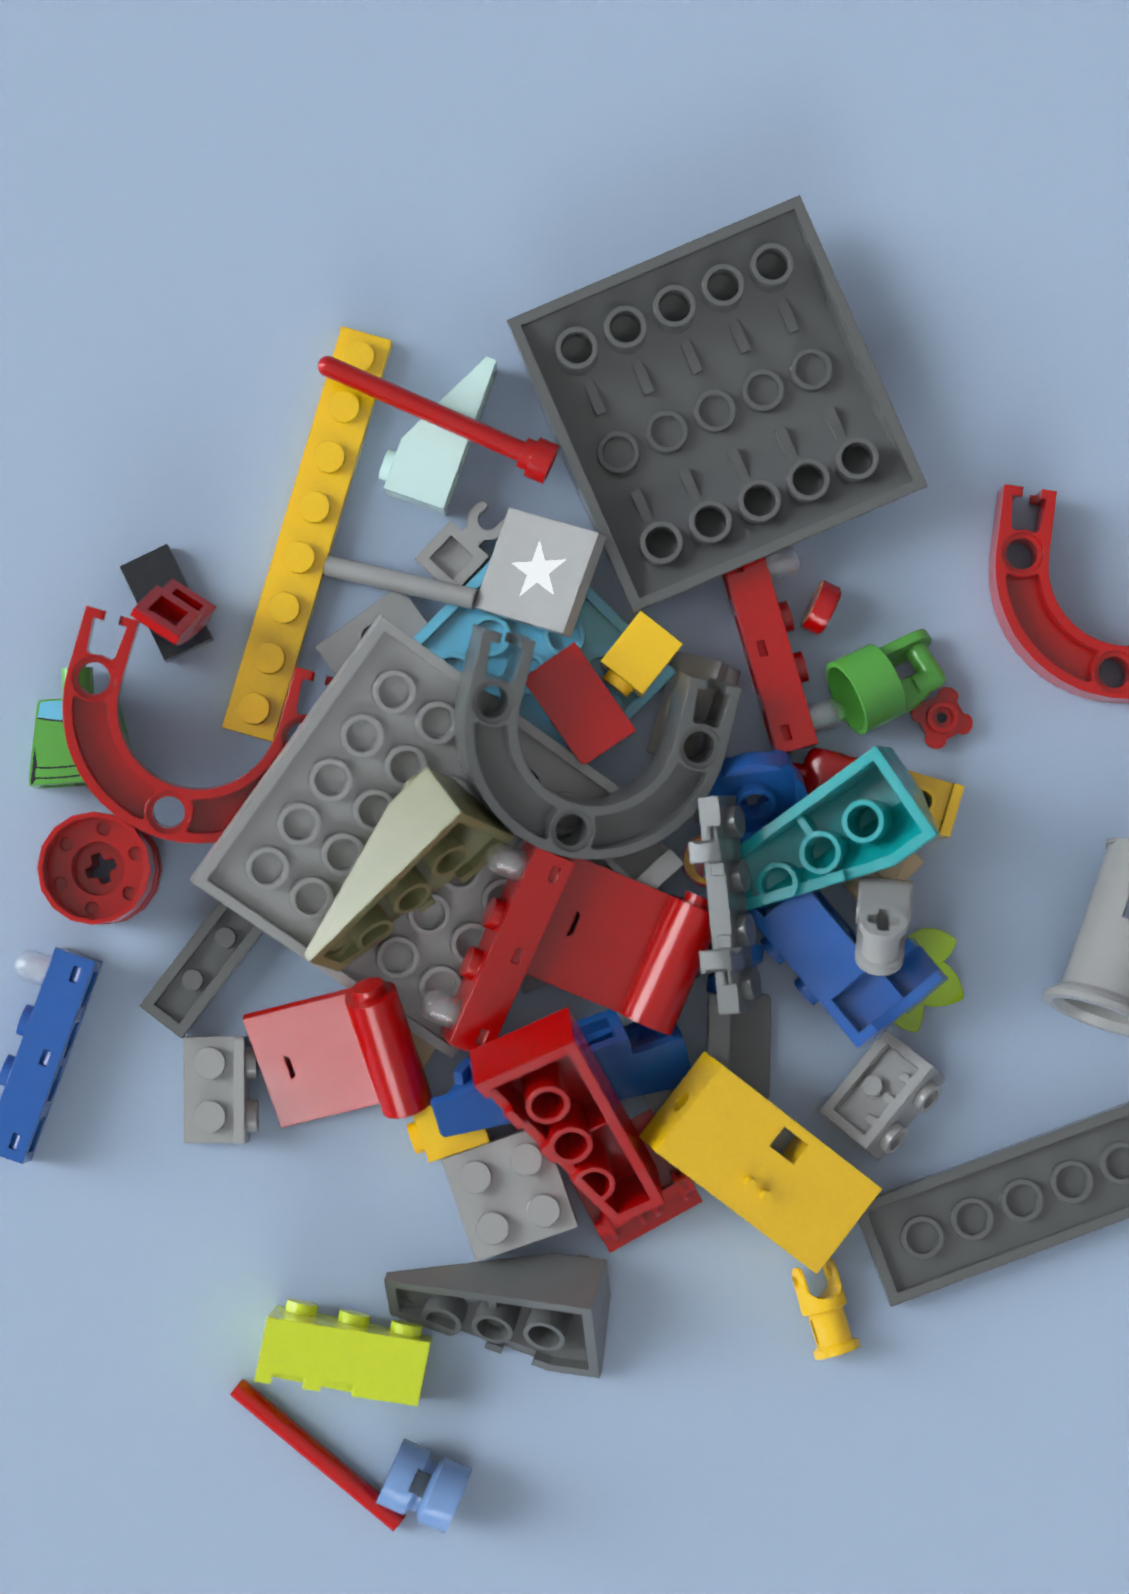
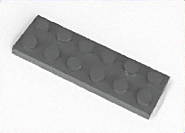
M1129 1101L877 1195L858 1222L889 1305L891 1307L1128 1219Z

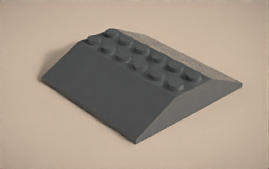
M800 195L507 320L556 444L560 445L559 452L595 532H599L606 537L603 546L604 553L633 613L928 486Z

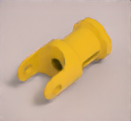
M831 1258L823 1266L827 1287L824 1293L818 1297L810 1294L805 1276L799 1268L796 1267L791 1272L801 1314L808 1317L817 1346L813 1351L815 1360L842 1355L861 1346L859 1338L852 1336L844 1310V1305L848 1301L837 1267Z

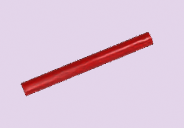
M242 1379L229 1394L390 1530L394 1531L403 1521L406 1514L401 1515L376 1504L380 1494L378 1490L246 1380Z

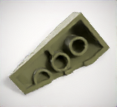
M426 766L420 773L407 780L402 791L387 806L304 953L305 957L311 963L339 972L390 936L394 929L393 921L417 908L421 913L436 903L431 894L455 877L462 884L469 880L515 836L456 780Z

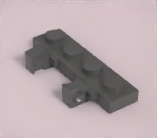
M736 796L698 798L702 841L688 842L690 864L704 863L713 948V950L699 952L701 974L715 972L719 1015L757 1010L756 1000L761 996V978L758 969L753 967L751 946L754 945L756 940V926L753 916L747 913L745 892L750 888L751 876L748 863L745 859H742L740 838L745 833L744 813L742 808L736 803Z

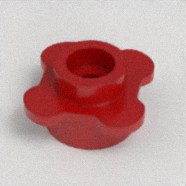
M941 688L937 692L936 697L927 702H922L916 709L910 711L911 719L919 723L922 732L926 735V745L932 749H940L945 746L947 739L956 734L966 735L972 729V717L963 713L957 702L958 693L953 688ZM939 713H943L946 715V721L944 723H939L937 721V715Z

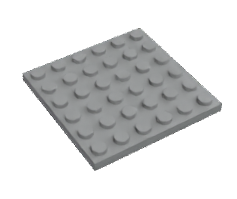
M379 614L191 876V882L308 961L304 955L307 947L387 806L402 791L407 780L420 773L427 766L456 780L488 809L469 783L456 745L454 727L455 704L462 673ZM484 689L477 697V707L480 712L492 711L500 702ZM519 715L518 738L522 755L529 770L544 787L562 795L581 798L597 797L620 789L619 786L590 765L580 764L572 752ZM576 814L565 815L558 821L556 825L557 838H567L576 831L578 826ZM510 830L515 837L476 875L463 884L455 877L431 894L436 902L422 913L417 908L393 921L394 929L390 936L339 972L314 963L311 964L346 988H351L359 981L371 977H379L383 981L394 983L411 1032L453 1059L460 1048L448 1044L440 1033V1029L464 978L460 975L461 964L468 949L471 946H478L485 931V927H482L485 909L493 897H500L525 840ZM586 859V860H589V861H591V862L594 863V861H595L596 859Z

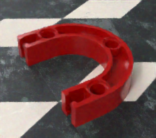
M1004 484L997 492L988 578L993 609L1006 639L1026 665L1052 685L1070 694L1089 700L1106 703H1129V646L1109 644L1097 640L1080 630L1064 614L1052 591L1048 566L1057 491L1042 489L1037 495H1030L1029 505L1038 506L1033 532L1026 529L1015 530L1012 528V504L1016 497H1023L1024 487ZM1020 544L1029 550L1031 554L1029 568L1017 569L1008 562L1006 550L1009 545ZM1103 661L1115 662L1121 668L1123 679L1118 688L1108 687L1101 681L1099 667Z
M86 606L68 666L62 699L65 738L71 758L81 778L89 790L109 811L130 826L144 833L181 843H216L287 744V734L290 728L295 724L302 723L307 714L297 713L302 679L313 681L316 672L299 667L294 668L273 741L264 756L253 768L239 778L217 786L198 788L178 785L157 776L139 761L129 747L121 727L119 717L120 693L140 622L120 615L118 625L125 626L126 630L115 658L110 659L104 655L92 654L90 652V643L95 619L104 620L107 611ZM92 662L104 665L110 674V683L107 689L99 694L86 691L80 682L82 669ZM326 676L324 685L328 686L333 677ZM170 796L180 800L185 809V816L180 823L173 826H165L156 819L154 805L160 798Z

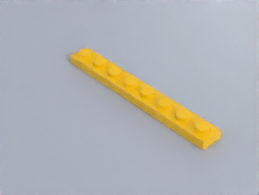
M341 326L332 357L383 379L393 343L392 340ZM327 377L222 724L224 729L272 742L275 736L293 671L299 662L324 578V564L332 551L377 400Z

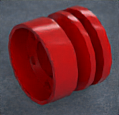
M95 811L72 815L54 827L41 846L37 864L41 891L52 908L71 921L90 925L127 921L145 910L159 890L163 871L159 848L150 834L130 826L115 815ZM100 856L104 860H111L116 863V868L109 872L110 882L106 878L95 877L93 870L100 866Z

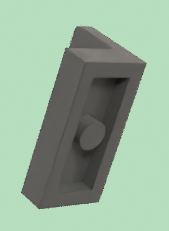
M707 993V1053L768 1099L770 1096L771 997L767 994H761L760 998L756 1000L757 1010L719 1015L717 993Z

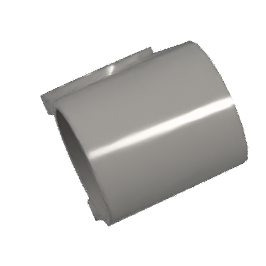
M861 876L859 878L855 924H858L855 961L859 968L866 973L876 976H887L896 973L901 968L904 960L906 931L910 926L914 881Z

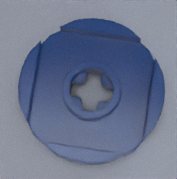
M781 750L769 752L754 751L725 757L720 773L707 797L736 796V803L742 808L745 817V833L740 838V843L742 844L805 798L807 791L800 770L792 764L791 757L786 752ZM752 794H762L758 798L757 804L748 805L745 797Z

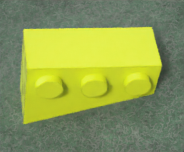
M287 1299L286 1306L277 1305L267 1316L254 1382L271 1384L272 1377L301 1382L302 1388L306 1390L320 1392L321 1387L351 1392L353 1397L418 1406L433 1337L422 1334V1325L402 1320H392L391 1327L370 1324L371 1315L346 1309H340L338 1317L317 1313L318 1304L297 1299Z

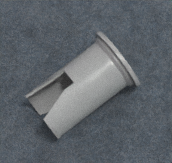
M1113 837L1107 839V850L1062 982L1045 988L1043 1001L1051 1008L1072 1019L1110 1033L1129 1037V919L1124 917L1129 902V839Z

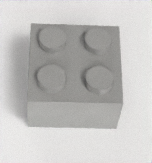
M523 1129L491 1139L488 1143L441 1159L476 1262L578 1227V1221L558 1163L555 1162L553 1164L540 1151L539 1144Z

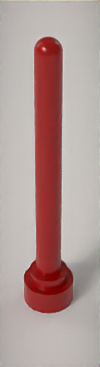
M324 356L318 362L317 367L321 375L517 461L516 467L524 470L523 476L540 484H544L560 445L542 437L538 441L529 437L526 442L335 357Z

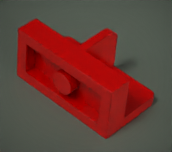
M575 642L528 674L526 686L580 764L587 765L614 745H619L635 734L636 729Z

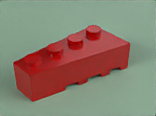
M568 1007L469 1051L474 1087L486 1099L491 1097L504 1110V1116L518 1130L522 1128L539 1144L540 1151L553 1164L557 1162L571 1176L572 1183L615 1225L665 1204L657 1166L639 1137L636 1128Z

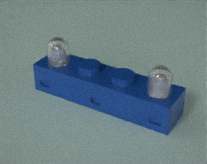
M55 947L52 956L36 950H25L17 956L14 964L17 975L25 981L41 986L34 1006L27 1004L18 1022L16 1034L23 1036L17 1054L16 1056L11 1054L7 1056L0 1072V1085L5 1086L0 1098L1 1157L20 1164L32 1160L103 961L59 947Z

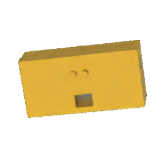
M705 1051L639 1135L656 1153L816 1274L819 1273L882 1190L881 1187Z

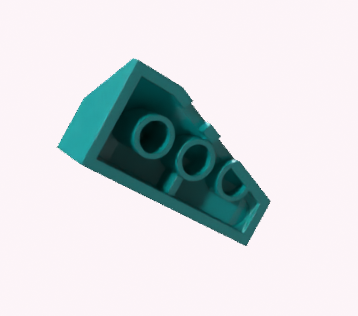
M874 746L741 844L742 859L747 861L751 876L750 888L745 892L747 911L897 866L940 835L921 789L892 748Z

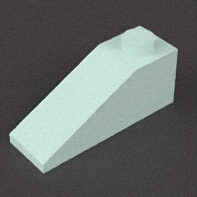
M486 356L438 403L480 421L498 370L497 360ZM421 419L401 438L397 451L388 449L384 457L379 479L386 481L384 485L386 495L446 516L472 441Z

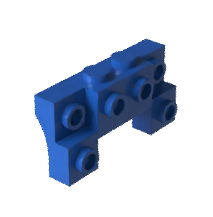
M819 889L747 911V913L753 916L756 926L765 935L760 940V943L766 952L778 964H782L784 961L789 964L798 975V978L793 982L799 992L812 1005L820 1002L857 1048H865L904 1013L911 1012L948 980V977L915 938H907L905 940L903 964L896 973L887 976H876L861 970L855 961L856 933Z

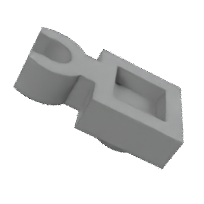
M481 501L470 510L468 525L463 531L450 521L415 557V561L434 579L464 586L489 561V556L480 547L484 543H492L498 540L504 519L492 530L481 528L478 523L479 518L489 508L485 501Z

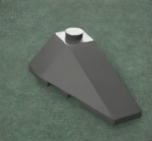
M549 1253L386 1273L384 1284L389 1311L392 1316L420 1324L423 1327L448 1336L455 1335L459 1331L469 1333L487 1341L485 1349L499 1354L502 1353L505 1346L534 1356L531 1365L547 1371L600 1378L611 1296L607 1260L591 1258L585 1255L575 1256Z

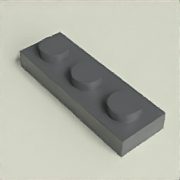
M219 901L139 1007L180 1038L185 1037L263 935L264 931Z

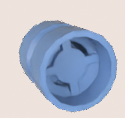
M404 1438L376 1504L401 1515L412 1510L416 1512L417 1522L445 1534L473 1468L448 1457H444L437 1462L432 1459L430 1449ZM417 1471L431 1476L422 1497L408 1491Z

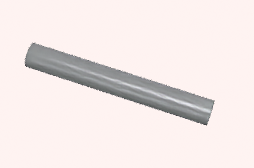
M330 555L326 558L323 570L324 576L472 610L475 609L473 606L479 592L478 589Z

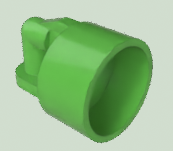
M925 629L915 630L879 648L873 644L865 645L827 664L826 680L831 697L840 715L854 732L864 735L916 709L932 691L943 686L946 676L928 648L932 638ZM909 661L916 673L900 680L894 667Z

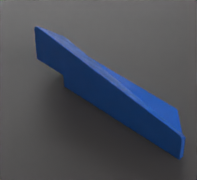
M611 1009L576 1020L619 1100L674 1089L691 1069L684 1037L677 1023L672 1035L669 1036L635 1021L623 1026L617 1012ZM470 1057L462 1059L453 1071L455 1083L447 1094L438 1097L434 1096L430 1101L438 1129L443 1137L511 1123L504 1116V1110L491 1097L486 1099L474 1087Z

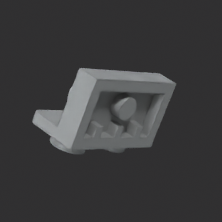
M886 1029L819 1112L877 1160H880L886 1153L891 1154L901 1146L908 1134L907 1127L918 1113L928 1111L936 1103L942 1091L940 1086L945 1081V1078L934 1066Z
M249 1036L183 1037L184 1143H248L250 1141V1132H258L259 1102L258 1100H250V1079H258L259 1064L253 1047H249Z

